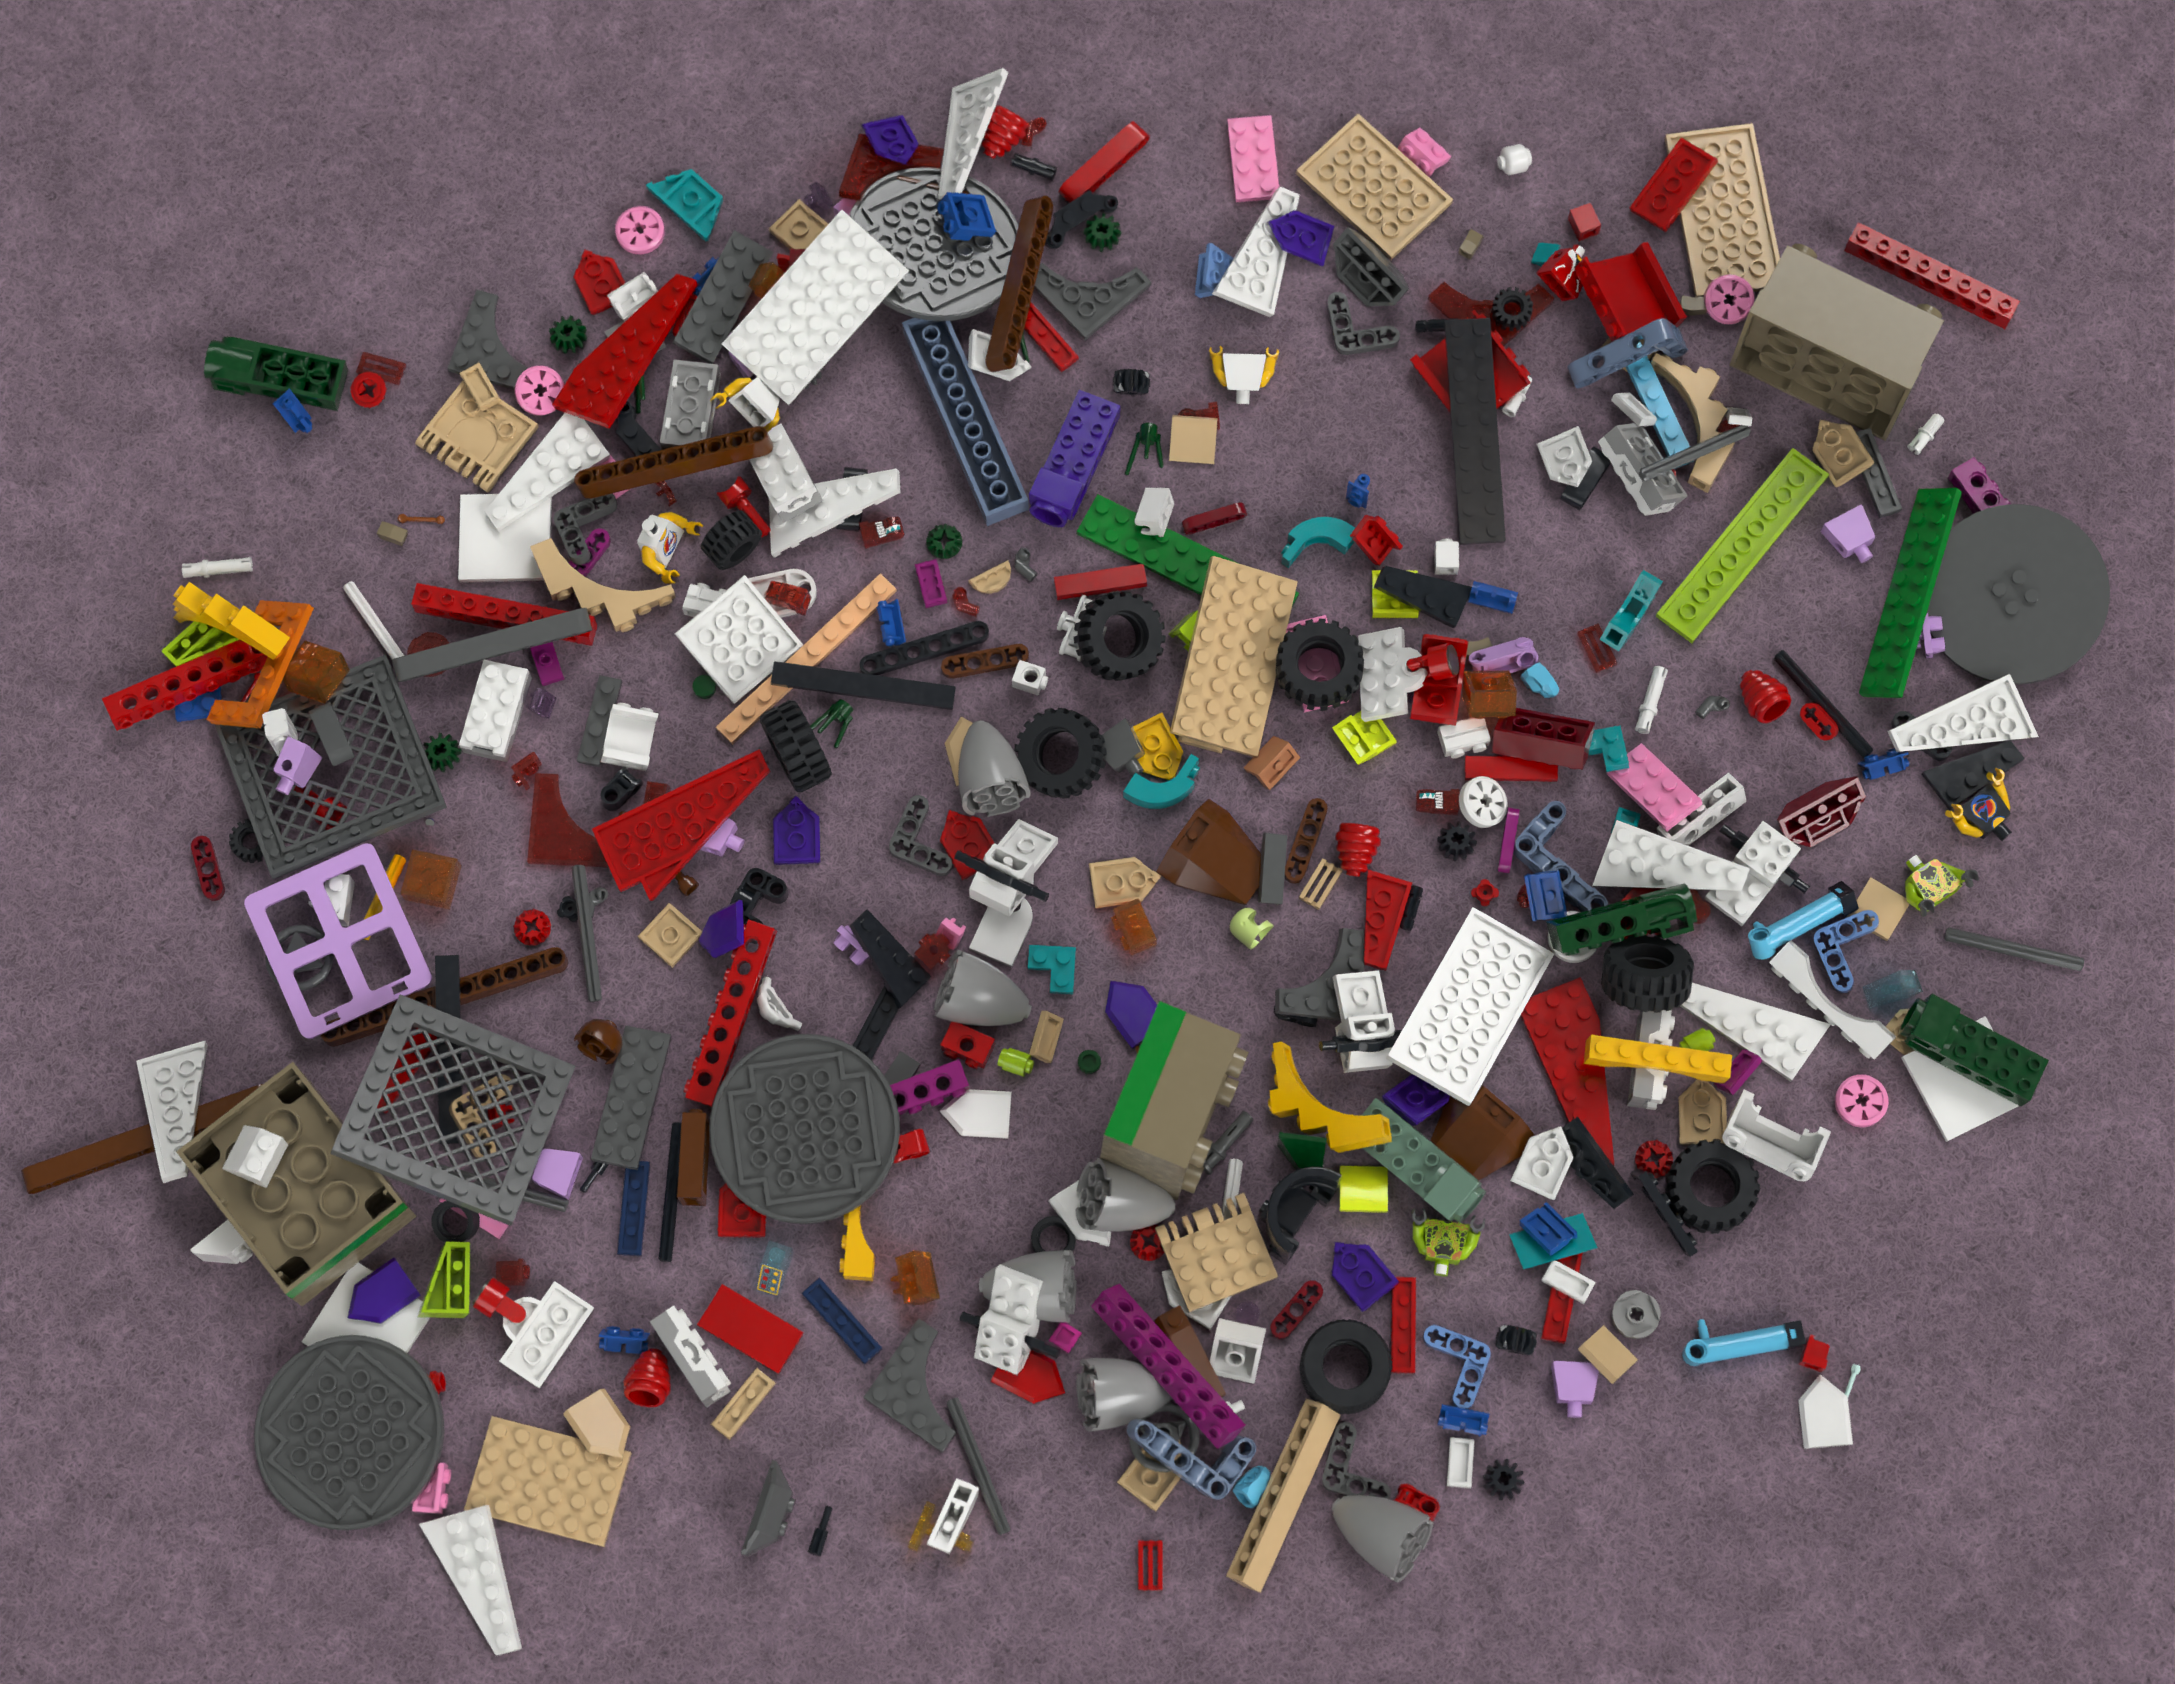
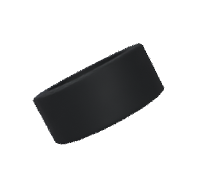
M449 1201L440 1203L435 1208L431 1218L434 1234L443 1242H464L470 1240L477 1233L480 1225V1216L477 1212ZM458 1207L466 1214L468 1227L460 1235H453L445 1228L443 1219L445 1212L449 1208Z
M1045 1217L1034 1226L1031 1242L1035 1253L1045 1251L1040 1245L1039 1238L1042 1231L1049 1226L1061 1227L1066 1232L1068 1242L1063 1250L1074 1252L1076 1237L1061 1217Z

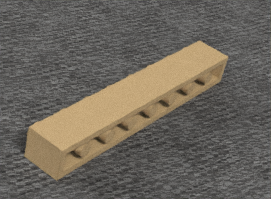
M1309 1399L1305 1400L1226 1577L1243 1587L1261 1593L1338 1422L1340 1414L1323 1403Z

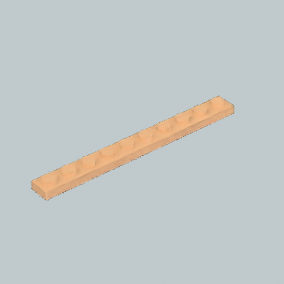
M879 574L785 663L816 667L877 610L876 607L879 601H887L897 591L896 588L882 574ZM771 675L718 724L716 729L733 745L759 720L763 713L769 711L793 688L771 685Z

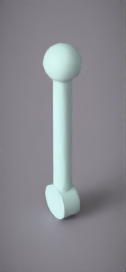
M1853 1364L1851 1367L1852 1374L1844 1393L1847 1395V1398L1849 1397L1856 1374L1860 1372V1366Z

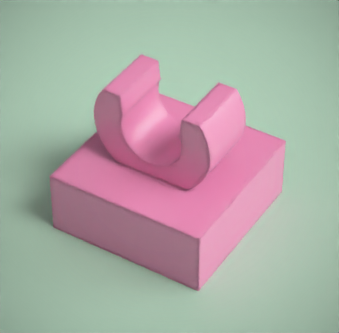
M945 918L941 922L935 937L954 950L959 945L966 926L963 925L960 928L954 924L955 918L950 920Z

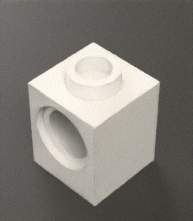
M1452 539L1436 541L1434 547L1435 574L1457 575L1459 569V541H1453Z
M1019 660L1012 678V687L1039 695L1041 689L1045 690L1048 682L1045 668ZM1029 675H1034L1037 677V679L1034 682H1028L1025 680V678Z

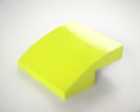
M1372 570V618H1418V610L1374 588L1381 570Z
M1361 711L1354 716H1348L1332 727L1357 765L1370 760L1397 743L1382 719L1364 722L1361 719Z
M1340 1166V1174L1342 1175L1339 1188L1340 1212H1388V1170L1386 1167Z

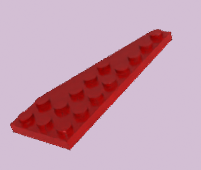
M676 274L574 368L553 402V407L556 410L610 429L698 286L696 280L680 274Z
M1581 977L1530 997L1520 1016L1568 1123L1578 1117L1614 1166L1605 1067L1584 1064L1586 1040L1591 1035L1601 1036L1600 1019Z

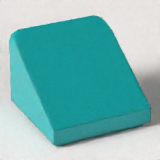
M1538 243L1531 263L1542 267L1556 250L1560 249L1561 245Z
M1619 807L1611 833L1616 820L1637 827L1641 814Z

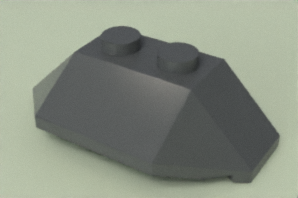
M1347 227L1333 243L1337 276L1366 306H1395L1409 290L1403 274L1372 242L1350 227Z
M775 1460L771 1461L741 1550V1554L746 1557L777 1542L780 1536L784 1537L788 1522H785L787 1513H792L796 1499L793 1498L794 1494L780 1465Z

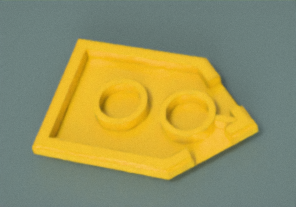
M1161 712L1133 726L1145 752V755L1137 760L1144 769L1143 773L1170 781L1176 776L1183 755V749L1175 735L1170 733L1171 728Z

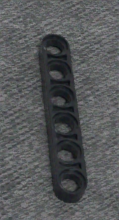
M974 621L864 656L860 660V670L863 674L881 675L985 642L989 637V628L983 621ZM982 627L986 631L984 636L975 637L972 634L974 628ZM954 634H961L964 639L962 643L954 644L951 642V637ZM932 641H939L942 647L938 651H932L929 648V644ZM912 647L920 650V655L916 658H911L907 655L908 650ZM890 654L898 657V662L894 665H890L885 661L886 657ZM868 661H873L877 666L874 671L868 672L864 669V664Z

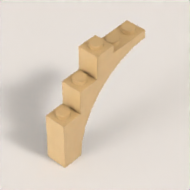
M1656 353L1651 365L1654 371L1664 377L1687 403L1695 423L1697 444L1721 434L1717 430L1725 418L1728 409L1721 402L1709 399L1719 382L1720 376L1714 370L1701 366L1697 373H1694L1688 366L1679 365L1673 362L1670 357ZM1735 442L1697 458L1688 483L1708 493L1731 453Z
M552 538L530 546L552 600H565L574 592L580 607L587 608L589 615L596 616L602 612V609L606 608L616 632L620 630L621 632H626L634 628V624H637L636 614H647L652 610V607L669 605L673 602L672 599L676 598L671 584L644 591L617 590L602 586L584 577L571 567L559 553Z

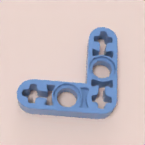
M1865 910L1817 930L1814 934L1815 946L1835 990L1840 993L1849 992L1853 988L1854 980L1839 945L1869 934L1877 929L1879 918L1872 910ZM1865 916L1875 919L1872 921L1871 927H1868L1867 924L1861 925L1860 929L1862 931L1857 932V927L1853 920L1857 919L1859 924L1864 922ZM1842 925H1851L1853 933L1847 937L1841 935L1839 930ZM1820 935L1830 936L1831 938L1828 940L1830 948L1836 946V949L1829 950L1823 954L1822 951H1826V947L1823 942H1818L1821 939ZM1832 954L1838 955L1841 959L1840 964L1836 967H1831L1827 963V958ZM1845 967L1846 970L1841 971L1844 979L1849 978L1850 980L1847 982V987L1843 988L1842 985H1837L1839 977L1837 973L1832 975L1831 972L1839 971Z
M1429 1326L1423 1334L1424 1343L1428 1347L1465 1361L1453 1393L1452 1401L1455 1407L1469 1409L1474 1403L1490 1359V1348L1480 1341L1443 1327ZM1433 1331H1437L1438 1337L1443 1339L1445 1334L1450 1335L1446 1341V1348L1441 1347L1443 1341L1436 1340L1435 1343L1430 1342L1431 1337L1427 1336L1428 1333L1432 1334ZM1453 1339H1459L1463 1342L1464 1346L1461 1351L1455 1352L1450 1348V1342ZM1468 1343L1473 1344L1470 1348L1477 1351L1479 1348H1482L1486 1358L1481 1357L1480 1360H1477L1476 1354L1472 1352L1465 1356L1464 1353L1468 1348ZM1468 1370L1476 1371L1478 1380L1474 1383H1469L1465 1379V1372ZM1461 1383L1466 1387L1475 1388L1474 1392L1469 1389L1467 1398L1470 1399V1402H1465L1464 1405L1459 1404L1460 1399L1457 1398V1395L1461 1396L1465 1387H1460Z

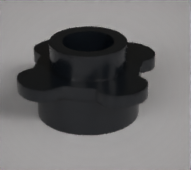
M565 896L557 910L558 916L560 918L566 917L571 922H576L578 920L576 901L570 896Z

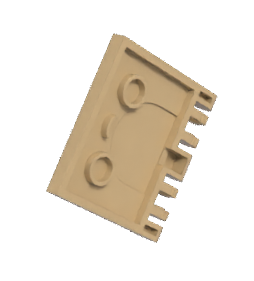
M462 381L419 435L415 444L423 450L426 449V452L432 454L440 445V442H444L445 445L438 453L437 459L441 462L445 460V464L458 473L463 469L461 474L465 478L472 474L476 465L480 466L481 469L475 475L473 483L477 486L480 484V488L490 492L499 477L539 426L536 422L502 400L481 412L466 384Z
M1244 1193L1235 1196L1236 1203L1241 1212L1239 1215L1232 1199H1226L1227 1208L1232 1215V1218L1224 1220L1220 1206L1217 1203L1212 1205L1218 1220L1217 1224H1214L1207 1207L1193 1212L1192 1217L1198 1229L1197 1232H1193L1187 1215L1183 1216L1182 1223L1188 1235L1182 1238L1179 1237L1177 1226L1173 1221L1168 1222V1226L1174 1241L1170 1240L1164 1224L1155 1228L1189 1313L1278 1278Z

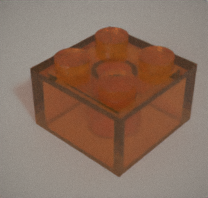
M304 641L292 657L282 680L288 691L326 703L350 669L341 652Z
M1509 670L1464 671L1462 697L1469 717L1482 719L1495 716L1498 718L1515 716L1517 690Z
M412 849L400 894L406 901L450 910L461 870L460 862L456 858Z

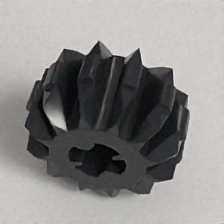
M1136 369L1115 371L1113 377L1114 392L1133 396L1147 394L1150 387L1149 373Z
M1458 821L1456 827L1452 823H1448L1447 829L1441 828L1440 833L1442 836H1438L1437 842L1441 843L1438 848L1439 851L1447 850L1444 855L1445 858L1452 854L1453 861L1455 862L1458 855L1465 860L1467 854H1473L1474 849L1472 847L1476 846L1477 841L1472 839L1475 837V832H1468L1470 827L1468 824L1461 828V822ZM1453 838L1461 840V844L1458 845L1457 842H1453Z
M1502 1325L1496 1334L1495 1346L1503 1351L1530 1355L1533 1354L1534 1348H1536L1537 1334L1529 1329Z
M1509 1459L1504 1460L1503 1466H1501L1499 1460H1495V1468L1491 1465H1488L1486 1468L1491 1474L1483 1475V1479L1491 1481L1486 1483L1484 1488L1489 1489L1493 1487L1490 1496L1493 1497L1496 1492H1499L1498 1498L1500 1501L1504 1499L1505 1493L1507 1498L1512 1500V1491L1516 1494L1521 1492L1520 1488L1516 1485L1522 1486L1525 1481L1517 1479V1477L1522 1476L1524 1473L1523 1471L1515 1473L1514 1470L1518 1466L1517 1463H1514L1511 1468L1508 1467ZM1501 1474H1504V1477L1507 1475L1510 1479L1506 1486L1503 1485V1482L1502 1484L1498 1482Z

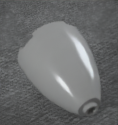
M979 720L974 722L965 735L959 758L958 780L963 810L970 815H974L975 812L987 813L988 817L1014 811L1020 807V802L1025 798H1029L1031 794L1026 774L1015 751L1005 737L985 721Z
M958 949L954 952L948 963V966L951 968H948L938 990L934 1004V1010L936 1011L934 1016L952 1022L976 1026L1009 1025L1021 1022L1023 1018L1027 1019L1029 1017L1032 1005H1029L1027 996L1009 977L976 956Z
M1097 1158L1094 1162H1088L1081 1173L1077 1186V1192H1081L1079 1198L1080 1208L1077 1207L1075 1211L1077 1221L1083 1229L1103 1232L1132 1231L1157 1224L1169 1218L1175 1211V1202L1167 1191L1119 1165Z
M1071 1250L1036 1252L1008 1260L1001 1264L1043 1281L1036 1307L1037 1319L1048 1322H1071L1068 1316L1069 1314H1074L1077 1286L1074 1270H1071V1266H1075V1258ZM999 1265L986 1272L984 1277L979 1280V1291L983 1292L984 1297L990 1301L995 1270Z
M1084 1358L1080 1360V1366L1083 1367L1082 1372L1077 1374L1076 1390L1079 1410H1082L1086 1421H1083V1426L1088 1432L1127 1425L1134 1419H1142L1149 1416L1172 1399L1141 1363L1116 1358Z
M1366 1495L1343 1496L1341 1499L1337 1498L1332 1506L1333 1517L1349 1544L1371 1566L1395 1582L1402 1581L1413 1569L1414 1564L1412 1562L1416 1560L1421 1549H1425L1433 1529V1521L1430 1520V1516L1386 1498Z

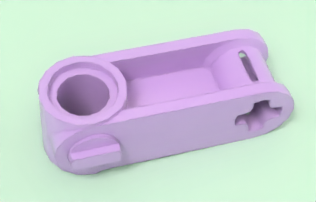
M1521 637L1471 653L1469 662L1473 667L1471 672L1472 678L1476 681H1485L1530 668L1537 663L1539 657L1533 646V641L1529 638Z

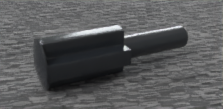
M594 1162L590 1167L592 1172L580 1187V1190L585 1193L597 1175H602L609 1164Z
M830 1506L825 1507L819 1528H815L807 1551L812 1555L821 1556L828 1535L826 1527L832 1512V1507Z

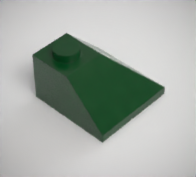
M1279 1132L1277 1147L1296 1170L1306 1167H1323L1327 1138Z

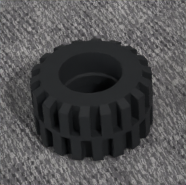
M736 511L723 517L707 532L701 543V550L719 570H726L736 566L753 552L761 539L762 532L743 511Z

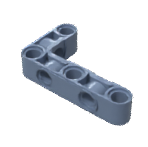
M1663 318L1655 320L1573 361L1567 368L1575 388H1582L1655 351H1663L1664 355L1676 358L1685 354L1688 348L1680 329ZM1644 339L1643 346L1637 348V343ZM1604 359V364L1597 368L1598 362Z
M1559 801L1550 802L1517 838L1513 850L1515 856L1528 866L1534 874L1559 870V873L1564 874L1566 880L1561 881L1564 899L1574 907H1577L1581 912L1591 910L1590 904L1598 903L1601 907L1608 905L1607 899L1595 887L1589 886L1579 877L1580 875L1543 847L1555 830L1562 824L1566 815V807L1563 803ZM1549 811H1558L1560 813V817H1551ZM1526 843L1530 846L1531 850L1522 851L1519 845Z
M1134 1419L1127 1426L1128 1436L1144 1448L1148 1454L1203 1495L1216 1500L1223 1499L1228 1494L1256 1452V1445L1252 1439L1237 1435L1233 1441L1227 1443L1224 1449L1221 1450V1455L1211 1468L1152 1423L1142 1419ZM1143 1425L1145 1432L1139 1437L1137 1430ZM1241 1442H1244L1245 1449L1242 1453H1239V1445ZM1180 1453L1181 1461L1178 1465H1175L1174 1458ZM1214 1482H1217L1218 1488L1212 1493L1211 1486Z

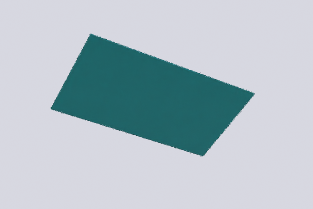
M1581 1213L1563 1218L1577 1231V1238L1571 1239L1569 1244L1551 1256L1525 1230L1509 1234L1523 1270L1598 1248L1584 1214Z

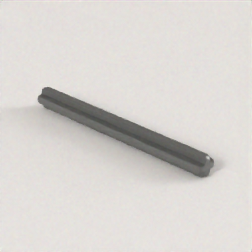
M1745 425L1734 427L1641 468L1639 477L1643 481L1650 480L1749 436L1751 429Z
M575 865L571 869L588 1000L590 1002H598L602 1000L586 870L584 865Z
M1950 927L1945 932V940L2077 971H2081L2084 967V958Z
M439 1164L440 1167H441V1169H442V1171L445 1170V1169L451 1168V1167H448V1166ZM460 1170L464 1179L475 1176L474 1173ZM455 1171L450 1173L452 1175L457 1176ZM483 1178L487 1189L498 1185L495 1179ZM478 1180L472 1182V1183H475V1184H477V1185H480L479 1182H478ZM529 1188L526 1189L522 1199L525 1202L562 1212L567 1210L569 1204L566 1198Z
M958 1398L950 1399L947 1401V1406L999 1535L1008 1533L1010 1526Z

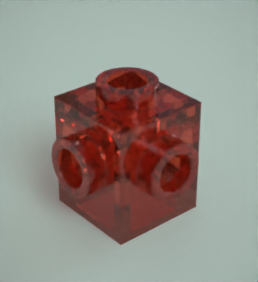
M935 932L932 935L927 933L918 942L921 947L914 953L932 969L937 963L942 965L951 956L948 953L951 950L949 946L951 942L942 933L939 935ZM932 945L938 947L937 953L931 951Z

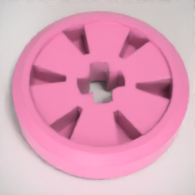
M637 206L626 210L620 215L616 222L615 233L620 246L624 250L632 254L642 255L650 253L660 246L664 239L665 228L662 218L656 211L648 207ZM641 227L644 233L639 234L636 228Z
M1732 274L1715 278L1708 285L1704 294L1707 313L1715 321L1723 324L1741 322L1748 316L1754 304L1752 287L1742 277ZM1727 294L1730 296L1734 295V299H1732L1733 303L1731 305L1729 303H1724V300L1726 299L1725 295Z
M533 366L526 369L518 377L515 384V397L519 406L527 413L535 416L548 415L556 410L552 404L563 388L564 383L560 375L553 369L546 366ZM537 385H541V388L546 390L542 397H538V393H534Z
M1854 1075L1847 1078L1837 1089L1835 1107L1839 1116L1846 1123L1855 1127H1869L1876 1124L1885 1115L1888 1108V1095L1884 1086L1877 1079L1868 1075ZM1859 1095L1867 1099L1864 1107L1856 1103Z

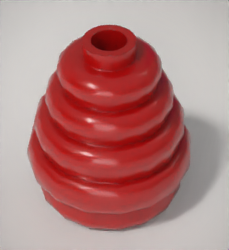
M996 105L984 134V140L981 142V146L985 149L983 153L992 159H995L996 156L1003 157L1005 152H1009L1012 146H1017L1019 140L1025 137L1028 122L1014 112Z
M1749 670L1742 675L1740 688L1744 704L1752 718L1763 724L1770 723L1781 717L1788 710L1792 699L1784 684L1770 675L1763 674L1759 670Z
M1341 823L1339 825V831L1335 834V840L1337 841L1336 850L1340 852L1338 855L1339 860L1342 861L1340 867L1346 870V875L1360 877V873L1368 871V865L1372 863V857L1377 855V847L1381 845L1379 828L1356 823Z
M651 1348L648 1351L642 1352L634 1362V1365L628 1370V1374L624 1377L623 1382L624 1395L630 1402L650 1408L661 1406L666 1401V1397L671 1392V1378L667 1358L662 1354L661 1350Z

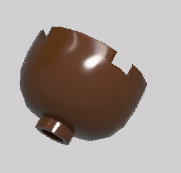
M590 1020L583 1024L574 1037V1042L576 1040L579 1042L577 1048L586 1057L596 1062L597 1057L605 1060V1064L608 1065L615 1061L623 1044L620 1031L616 1024L610 1020Z

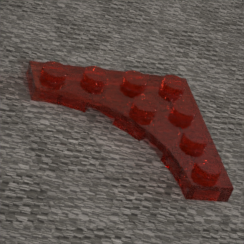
M859 133L839 189V197L861 201L864 193L873 183L890 173L919 167L941 168L944 149L918 144V147L907 163L903 164L877 155L866 134Z
M1445 282L1428 295V300L1448 319H1471L1473 317V310L1478 315L1483 313L1486 318H1490L1491 331L1496 330L1502 337L1503 341L1501 344L1503 346H1506L1525 328L1521 326L1520 330H1516L1515 327L1513 331H1509V327H1506L1505 330L1501 329L1502 325L1497 326L1496 320L1493 321L1491 309L1493 300H1483L1482 302L1467 298V295L1456 291ZM1539 283L1525 294V296L1529 294L1531 297L1530 301H1533L1531 319L1529 322L1527 321L1526 326L1550 306L1555 299ZM1509 302L1503 307L1505 313L1511 316H1516L1521 311L1520 306L1513 302Z
M535 773L528 864L584 865L585 867L609 868L596 837L581 829L567 813L560 795L559 775Z

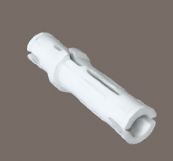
M251 557L220 561L202 560V562L182 564V574L184 578L195 576L208 578L210 575L253 572V563Z
M1654 666L1643 705L1641 704L1639 708L1640 715L1635 730L1639 733L1649 734L1652 720L1657 715V703L1668 670L1664 669V667Z

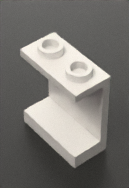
M626 703L613 704L610 711L601 762L646 771L649 764V753L658 713H654L650 708H631V705Z

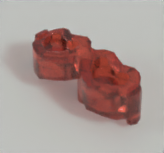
M665 481L654 483L661 489L656 495L659 497L665 493L669 501V507L677 502L672 490Z

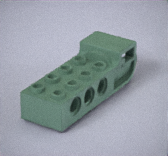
M1375 1098L1361 1116L1381 1114L1387 1117L1390 1122L1392 1142L1363 1149L1448 1220L1453 1221L1455 1219L1459 1224L1462 1223L1483 1199L1486 1191L1480 1187L1482 1183L1380 1099Z

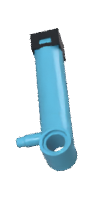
M1840 881L1828 888V894L1768 927L1757 921L1754 922V929L1748 933L1754 958L1761 960L1770 958L1775 954L1776 948L1840 913L1847 916L1858 910L1855 891L1843 881Z
M1701 1319L1697 1321L1700 1339L1691 1340L1684 1347L1682 1357L1687 1364L1698 1366L1704 1363L1771 1351L1801 1348L1806 1345L1801 1320L1784 1323L1780 1326L1709 1338L1705 1320ZM1690 1348H1698L1701 1351V1358L1692 1357Z

